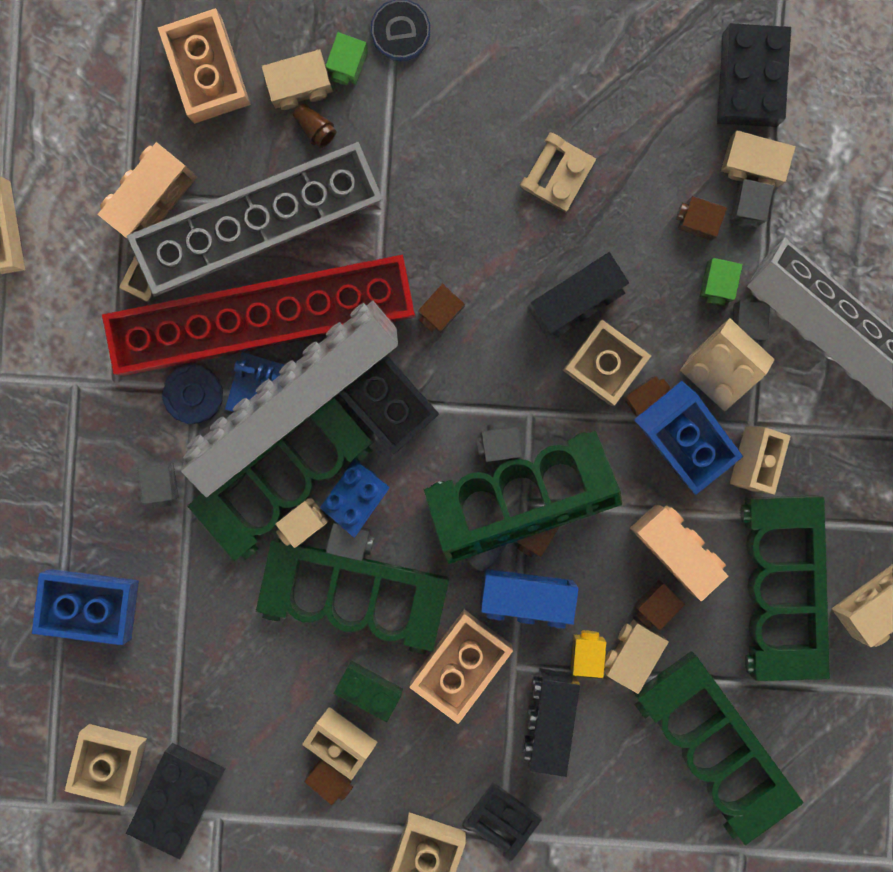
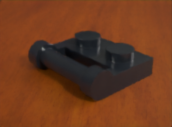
M492 782L473 810L466 816L462 827L469 832L471 830L476 832L501 850L505 858L512 861L542 821V818ZM482 815L486 816L514 836V840L509 842L479 819Z

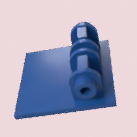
M242 352L240 360H237L234 366V372L236 373L225 409L234 412L233 408L238 402L244 398L250 400L257 394L256 389L268 379L273 381L281 375L279 371L284 364Z
M355 459L320 507L354 538L390 488L376 476V473L369 468H365Z

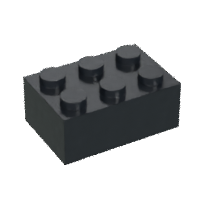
M736 23L728 25L722 35L717 124L777 127L786 119L791 27Z
M608 252L530 302L527 308L546 338L552 334L555 338H558L574 327L571 322L576 318L583 322L600 310L597 305L604 301L607 306L624 295L625 291L623 288L629 284V281L611 253Z
M387 355L339 392L340 396L393 455L440 415Z
M539 668L538 676H533L531 694H533V700L535 701L534 706H528L526 720L530 735H524L522 745L524 761H528L530 772L567 777L580 683L577 677L573 676L570 672Z
M172 743L164 752L125 834L180 860L187 850L226 768Z

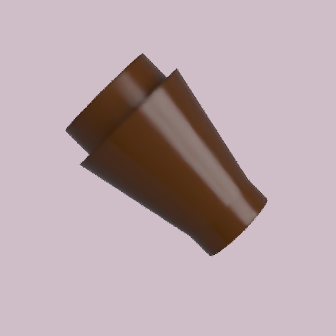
M306 103L299 105L293 112V117L298 121L312 145L323 148L334 139L336 135V130L333 128L334 124L311 109Z

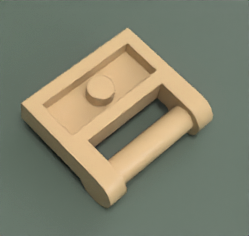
M550 132L545 139L547 144L528 177L523 178L520 187L566 213L595 163L596 158ZM556 150L564 153V156L546 188L538 185V182Z

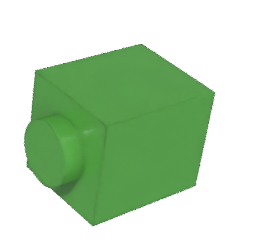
M339 32L337 33L325 66L328 75H331V80L342 85H348V82L357 84L368 53L366 42Z
M716 258L707 261L699 297L708 298L707 303L717 306H725V302L734 301L743 264Z

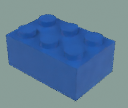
M683 381L634 419L680 480L695 495L743 457L698 394Z
M54 569L39 573L32 634L124 645L132 639L139 580Z
M484 569L480 608L482 613H487L486 617L489 619L504 620L505 616L517 617V622L535 624V620L547 621V625L550 627L565 628L566 624L574 625L579 587L573 580Z

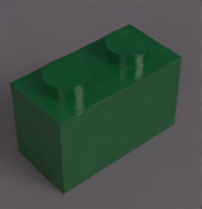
M350 661L333 694L388 722L402 696L403 688Z

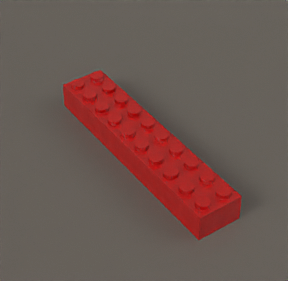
M402 254L102 314L113 374L126 376L326 336V333L335 324L340 322L343 325L352 318L350 314L356 307L362 303L368 305L371 301L377 304L391 322L416 318L405 260Z

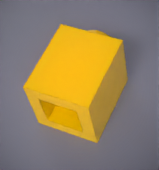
M583 630L581 635L573 634L570 669L573 676L604 677L606 640L604 637H599V632Z

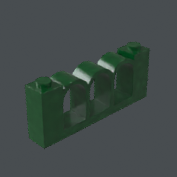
M334 396L206 498L201 493L187 507L234 561L241 556L246 560L259 549L256 546V543L261 540L259 535L277 526L276 523L281 520L283 515V507H296L306 501L313 493L314 479H328L338 474L344 467L346 459L352 462L356 458L358 462H361L373 451L369 446L374 441ZM311 418L337 449V463L329 472L320 473L314 471L286 440ZM278 446L281 447L305 477L306 486L303 494L298 499L288 500L281 497L255 468L259 462ZM245 474L249 475L273 505L272 520L267 526L257 527L248 523L223 494Z
M597 432L579 433L572 439L567 440L568 446L554 445L545 448L537 455L534 464L524 459H512L501 464L495 471L494 477L480 472L470 473L462 477L455 486L453 481L449 480L446 482H436L431 487L423 489L448 564L621 506V491ZM554 465H569L578 474L584 492L551 503L543 481L544 473ZM516 478L530 479L538 487L544 506L510 517L503 498L504 488L510 481ZM485 491L491 493L499 503L504 520L470 531L463 510L465 500L475 492Z
M818 495L745 497V504L741 505L740 508L741 521L745 523L746 528L752 529L747 536V552L753 562L759 565L749 576L747 588L753 602L760 606L754 612L749 622L750 637L757 646H749V655H745L746 672L750 673V676L757 682L830 679L824 497ZM805 528L806 561L767 562L760 555L759 543L763 535L768 531L774 529ZM806 571L807 603H765L761 597V583L767 575L773 572ZM808 613L809 644L768 645L763 641L761 634L762 626L769 617L777 614Z
M278 538L271 540L255 611L263 613L262 618L280 621V618H286L290 614L298 621L313 623L322 619L327 614L330 623L341 631L355 632L363 629L368 624L374 635L384 641H397L405 637L404 645L409 646V651L418 654H426L427 650L433 652L449 577L367 558L359 561L326 553L327 549L299 544L294 548L291 544L285 545ZM301 560L334 567L326 604L321 610L316 612H306L300 609L294 600V588ZM341 569L375 576L367 614L360 620L346 621L335 610L334 601ZM382 578L417 586L410 618L403 628L396 631L382 628L377 623L375 617V607Z
M692 651L646 683L639 694L634 692L639 700L634 705L645 719L650 716L655 723L658 722L665 737L673 745L682 748V757L691 773L698 779L706 781L709 796L727 820L723 826L733 840L739 837L746 846L804 803ZM705 689L720 711L687 734L678 735L672 733L668 729L670 714L695 694ZM730 723L744 742V745L713 767L701 768L693 763V754L698 745ZM755 757L769 778L736 801L727 802L721 800L718 797L720 783L728 775Z

